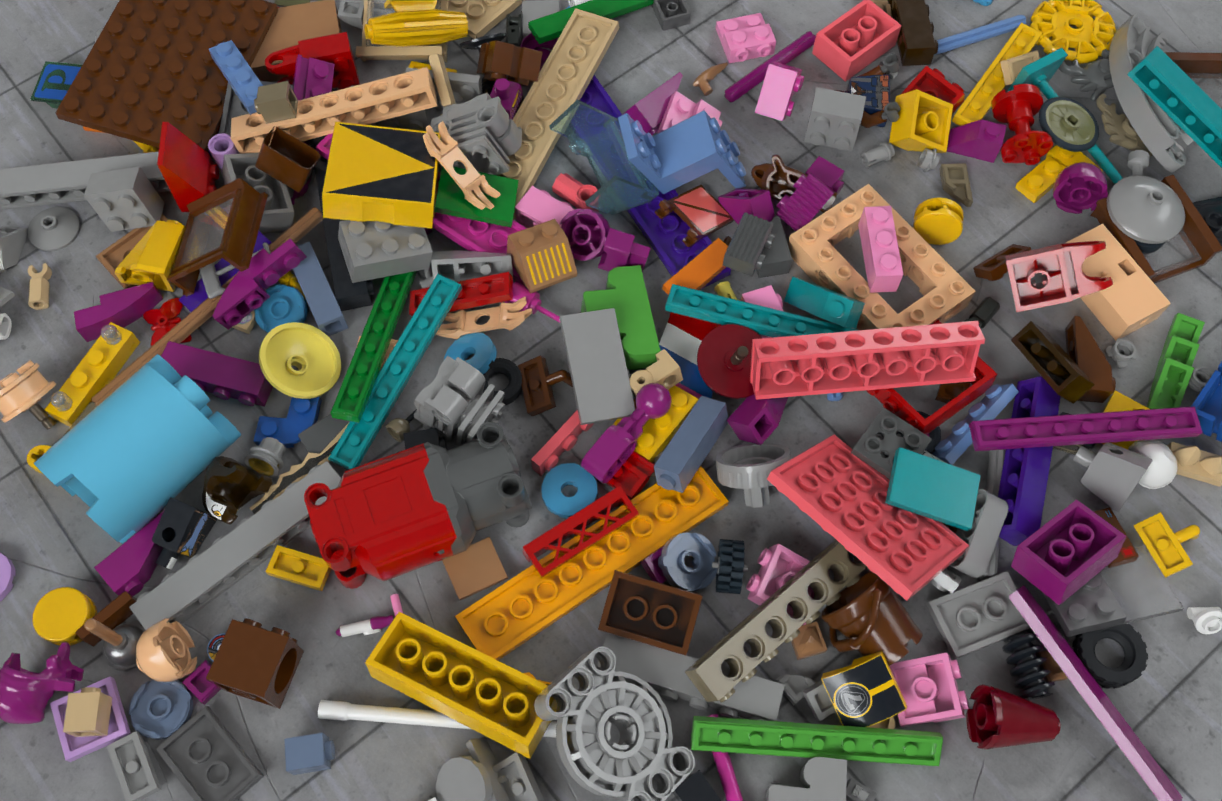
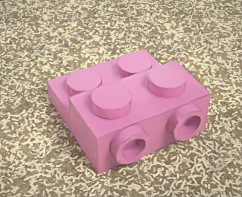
M761 13L716 22V31L729 64L774 54L776 39L770 24H765Z
M675 91L671 95L657 133L704 110L711 119L715 117L721 127L722 121L719 119L721 112L702 99L696 104L678 91Z
M779 543L769 547V549L765 548L758 558V564L761 565L758 574H753L747 583L746 589L750 591L747 599L760 606L810 561ZM808 586V594L813 599L814 592L812 588ZM788 604L787 613L792 618L793 609Z
M948 653L896 662L889 666L907 704V709L898 714L901 727L965 718L964 710L969 709L965 690H958L956 679L962 678L957 660L951 661Z

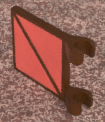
M702 185L692 188L670 200L664 199L660 201V208L654 212L660 219H663L674 211L690 227L686 233L688 236L682 240L688 247L693 246L703 237L734 221L725 208Z

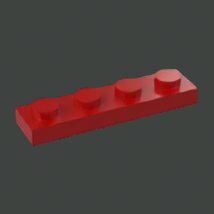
M504 272L457 282L462 285V290L449 312L513 300L512 275L510 272ZM430 287L410 291L409 314L411 316L414 315Z

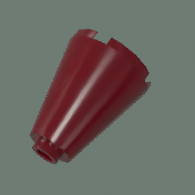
M982 684L977 686L971 693L970 699L975 701L973 709H967V730L971 741L978 743L977 747L980 749L1048 742L1054 740L1060 732V719L1052 709L990 685Z

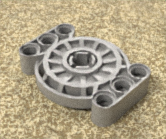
M602 646L582 654L537 696L534 703L535 712L542 720H557L556 740L562 763L570 776L581 787L595 795L609 798L616 797L615 801H631L632 799L635 801H665L694 769L695 758L692 751L684 746L672 748V724L661 697L647 682L639 677L615 671L616 656L611 649ZM594 656L600 661V670L594 665ZM573 676L579 681V690H576L572 685L571 680ZM550 697H553L557 702L556 712L549 706ZM611 723L617 726L620 732L618 744L607 743L611 738ZM673 756L678 761L677 769L673 765ZM653 777L657 780L658 784L656 791L652 787Z

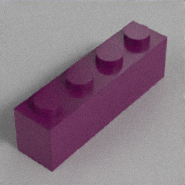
M168 341L161 355L181 377L184 375L188 376L203 391L213 393L214 396L223 400L233 398L247 406H254L256 404L265 407L273 389V386L262 373L258 363Z

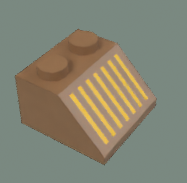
M556 219L508 235L507 254H511L512 265L530 293L577 276L578 273L568 238Z

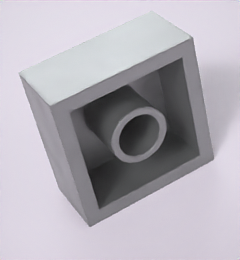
M654 0L653 11L663 31L690 24L691 12L685 0Z

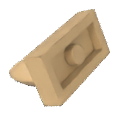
M1175 442L1167 445L1177 460L1176 474L1215 486H1222V455L1200 450L1196 445L1186 446Z

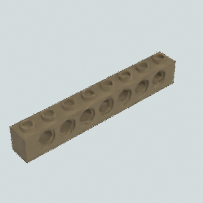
M835 539L685 671L686 675L707 702H724L735 693L733 687L740 681L746 682L757 673L755 668L762 661L766 663L779 653L777 647L783 642L789 643L800 634L798 628L804 623L809 624L821 615L819 609L825 604L829 606L841 597L839 591L845 586L848 588L858 582L861 578L859 573L865 568L868 570V567L854 555V561L852 562L849 559V551ZM829 569H831L834 574V580H832L829 577ZM808 586H810L814 592L813 599L808 594ZM788 604L793 609L792 618L787 613ZM766 623H769L772 627L773 633L771 637L766 633ZM745 642L751 646V655L749 657L743 649ZM723 661L727 662L730 668L727 677L721 670Z

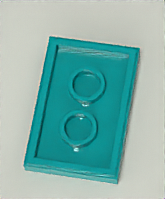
M899 447L895 451L885 503L968 531L972 529L981 475Z

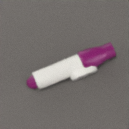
M393 615L377 616L342 625L336 630V635L343 638L360 633L369 635L381 632V629L390 626L394 617Z

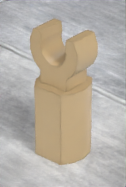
M44 263L42 271L37 273L34 266L30 265L28 267V274L32 279L29 281L28 305L35 310L46 309L49 307L50 284L48 280L52 276V270Z

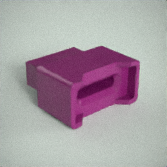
M610 228L603 248L605 252L601 256L598 268L610 272V270L616 267L641 265L643 272L650 247L634 243V235Z

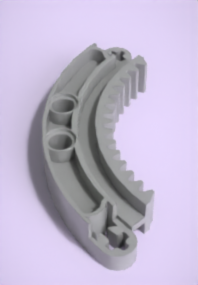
M1136 12L1119 27L1112 38L1109 52L1112 82L1122 109L1142 142L1167 171L1176 172L1187 162L1182 151L1194 140L1127 75L1156 46L1163 50V46L1168 41L1163 31L1154 37L1149 32L1151 27H1147L1145 22L1137 16L1138 13Z

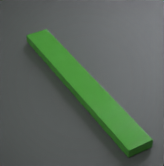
M693 716L690 746L691 750L805 758L826 757L850 761L939 766L943 736L940 732Z

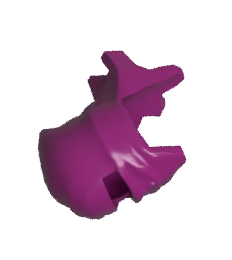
M62 642L57 655H52L46 659V669L40 673L21 668L20 653H11L2 668H0L1 720L10 724L42 722L45 718L47 702L55 691L73 692L75 690L74 680L81 681L84 670L71 663L69 659L70 645L68 642Z

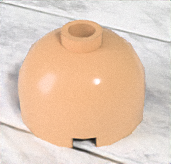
M169 618L155 623L144 631L136 645V664L139 670L157 682H172L192 673L197 665V656L191 659L189 648L195 647L188 631L177 621L167 623Z

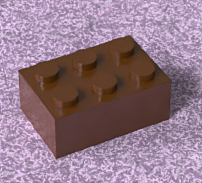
M615 570L598 630L687 656L703 595Z

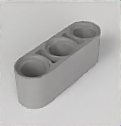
M978 489L972 529L965 531L958 528L956 535L964 540L969 547L949 566L973 578H978L985 573L1008 513L1006 501L984 489Z

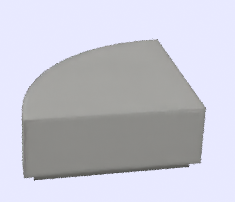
M785 674L774 681L785 685L783 693L793 706L804 698L803 690L816 684L811 678L797 674Z

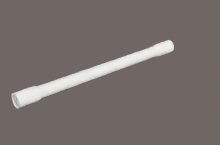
M321 700L318 707L319 719L360 720L471 729L435 710L360 705L330 700ZM557 720L551 721L543 737L556 738Z

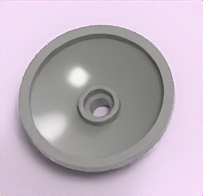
M1129 176L1118 181L1108 194L1107 210L1111 220L1119 230L1134 240L1148 244L1164 243L1173 239L1184 226L1185 210L1181 200L1168 185L1157 179L1147 176Z

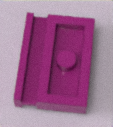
M298 54L292 89L297 100L330 93L335 64L314 58H303L302 55Z

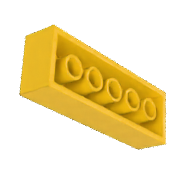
M398 612L365 662L372 678L531 759L552 721L542 720L537 716L534 709L535 699L548 685L401 612ZM550 697L549 706L556 712L557 702L553 697Z

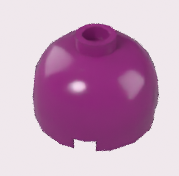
M1074 163L1067 166L1057 175L1053 186V197L1058 208L1074 214H1081L1082 210L1091 208V211L1095 210L1097 207L1096 202L1108 196L1106 176L1098 167L1090 163Z
M578 208L568 212L560 224H562L561 228L568 238L573 258L580 261H589L600 257L605 252L603 248L610 229L608 221L602 214L592 209Z

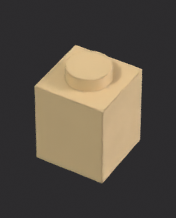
M94 687L82 688L81 693H68L63 732L75 737L107 736L112 697L102 693L100 688Z

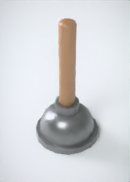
M90 618L85 622L86 630L104 640L102 652L104 660L109 666L122 671H129L138 667L136 664V645L142 633L146 631L143 626L137 623H124L112 630L94 618Z

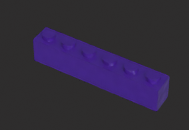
M1042 376L1018 381L1016 389L1019 392L1015 396L1011 418L1058 415L1061 396L1052 389ZM1053 446L1006 449L998 497L1007 502L1008 513L999 537L1012 546H1018L1040 529Z

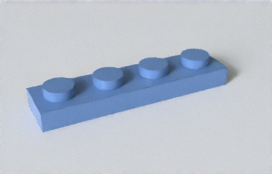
M230 40L209 48L211 57L248 113L253 114L257 112L254 99L257 98L258 87L263 85L236 45Z
M1013 383L991 386L985 392L986 396L969 409L968 416L963 421L955 424L952 428V433L938 443L934 448L936 451L932 455L947 464L953 465L973 443L969 424L972 421L994 420L1019 392Z

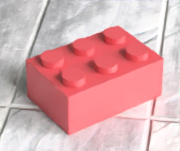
M863 0L816 33L812 54L846 82L896 45L902 25L871 0Z

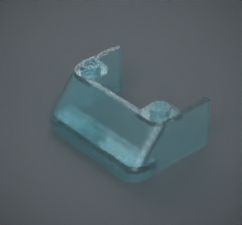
M577 99L549 126L552 131L568 138L570 142L569 147L573 153L587 157L601 185V188L585 201L587 206L600 210L605 214L614 215L651 202L659 195V190L628 160L617 118Z

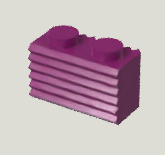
M812 173L807 177L802 174L793 185L796 191L790 197L786 194L776 205L780 209L776 215L795 231L808 224L835 193Z

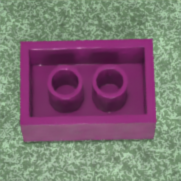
M1076 499L1017 546L1011 567L1055 603L1061 605L1118 557L1126 535Z

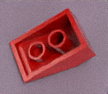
M162 122L157 166L181 212H189L187 204L217 190L215 181L219 179V168L217 164L213 163L208 152L169 122Z

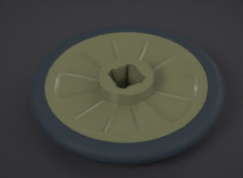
M1054 97L1044 102L1039 110L1041 129L1052 137L1053 143L1068 151L1082 152L1089 150L1096 144L1099 137L1098 123L1089 109L1080 102L1067 97Z

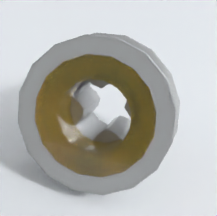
M266 437L262 439L259 446L252 447L249 450V455L244 458V462L254 473L260 476L266 475L270 478H276L279 475V470L283 468L281 458L286 448L277 439Z

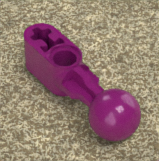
M658 383L644 385L636 395L637 408L630 417H623L618 425H611L601 435L582 459L581 467L603 484L607 483L634 452L637 446V439L642 435V427L649 419L660 418L669 411L672 400L668 389Z

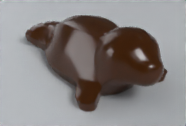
M773 155L771 157L772 164L764 163L754 166L751 170V176L761 190H768L771 198L780 202L786 194L790 197L796 191L793 185L804 173L787 167L779 155ZM836 192L820 209L822 213L832 208V204L837 196Z

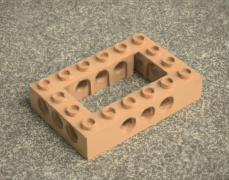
M870 184L850 195L789 237L788 247L792 259L816 285L865 302L856 327L858 330L931 325L937 320L943 324L965 309L976 292L891 207L903 275L908 276L920 288L919 291L924 296L897 314L878 293H870L868 282L834 248L837 243L846 237H852L854 232L859 229L858 224L864 207L890 206Z

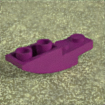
M288 239L271 254L264 248L251 258L249 269L242 272L239 271L225 289L215 308L213 318L227 330L239 324L244 317L254 309L259 308L263 302L270 298L266 289L275 284L291 269L297 267L307 256L291 239Z

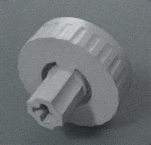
M751 443L725 449L716 455L718 482L730 488L744 489L746 506L755 508L770 504L769 486H773V484L767 478L772 470L791 460L790 449L774 443H763L762 445Z

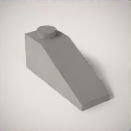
M463 250L438 251L433 253L431 259L433 281L437 274L455 282L504 272H510L513 277L511 254Z

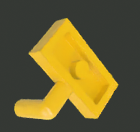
M1161 512L1133 525L1164 578L1193 565L1181 543L1189 539L1195 540L1199 537L1200 528L1197 525H1190L1173 533Z

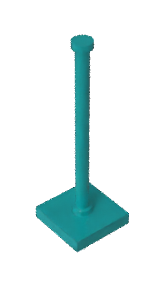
M1060 48L1023 67L1007 92L1014 90V85L1032 84L1037 86L1048 100L1059 97L1048 82L1068 54L1063 48ZM1097 144L1088 150L1114 185L1123 179Z

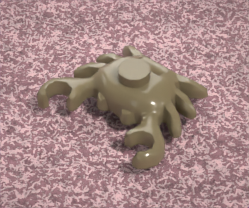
M1105 94L1098 96L1096 105L1102 112L1101 118L1104 130L1110 135L1109 141L1132 151L1144 150L1151 157L1152 153L1142 142L1128 118L1122 113L1120 115L1116 114V104L1112 103L1109 106L1104 102Z

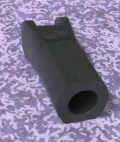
M519 14V16L506 15L505 43L521 47L522 14Z

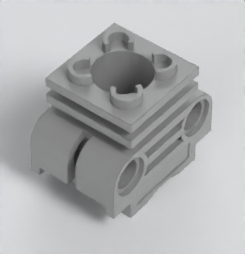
M485 93L465 103L443 107L442 115L431 119V127L437 133H439L438 124L442 121L445 123L449 135L458 142L459 149L478 172L492 175L508 172L509 166L507 164L510 163L508 156L515 154L521 147L522 129L520 126L517 127L512 119H509V114L501 105L499 96L491 98L488 93ZM459 161L453 164V167L466 169L464 164Z
M447 356L439 366L435 379L423 388L416 397L414 405L417 410L414 413V418L423 423L424 429L437 428L440 437L445 436L446 442H451L457 434L456 445L461 446L466 439V444L478 440V428L485 422L498 423L503 414L501 411L505 406L502 402L504 392L499 390L492 400L495 386L490 383L483 393L486 380L480 371L459 357L454 360Z

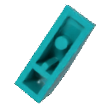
M793 276L784 299L786 303L846 328L857 327L865 302Z

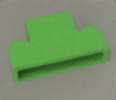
M641 265L613 268L608 274L605 290L585 291L583 293L581 313L614 308L627 369H646L657 362L656 354L661 350Z

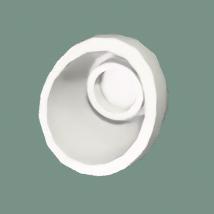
M1155 439L1138 440L1128 448L1130 451L1153 460L1138 482L1140 485L1149 489H1158L1172 482L1177 473V460L1167 445Z

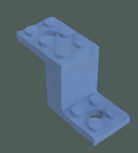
M705 110L654 136L649 132L645 133L638 120L634 121L627 113L618 117L628 160L662 194L717 168L735 189H741L746 186L743 177L746 176V171L743 164L738 161L737 156L740 155L737 144L734 141H730L725 130L721 131L716 118L711 119Z

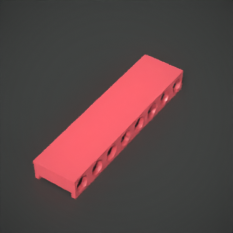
M978 321L752 339L750 383L753 386L755 399L759 400L975 381L976 378L974 369L980 345L985 343V338Z

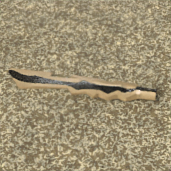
M348 424L320 454L308 452L302 464L292 465L289 472L280 474L277 483L270 486L269 492L265 493L259 501L250 507L251 511L256 514L260 511L263 504L279 497L290 484L302 480L313 467L322 465L326 461L329 463L328 458Z

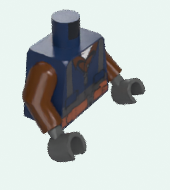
M894 53L884 57L883 66L880 64L862 75L850 78L847 91L834 90L866 96L860 124L865 128L873 126L885 127L887 119L890 122H896L899 119L898 112L901 109L897 102H890L889 75H886L887 71L896 73L900 68L897 62L898 58Z

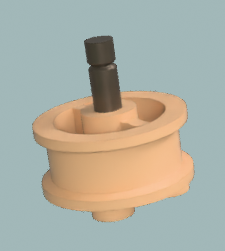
M29 360L16 370L19 374L16 372L10 373L0 380V413L3 415L1 420L4 423L21 412L29 410L47 430L56 424L52 417L38 403L42 399L41 397L49 392L56 383L54 381L48 382L37 370L40 366L38 363L34 364Z

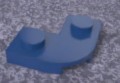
M320 396L311 399L292 397L287 418L259 416L254 443L259 446L262 439L271 437L277 439L285 448L294 447V444L301 441L298 434L317 423L322 403Z

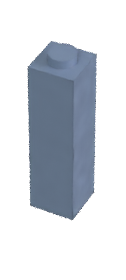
M310 241L297 245L307 257L297 267L293 268V271L319 329L327 336L348 329Z
M704 396L699 398L653 466L657 485L666 490L684 492L728 424L725 402Z

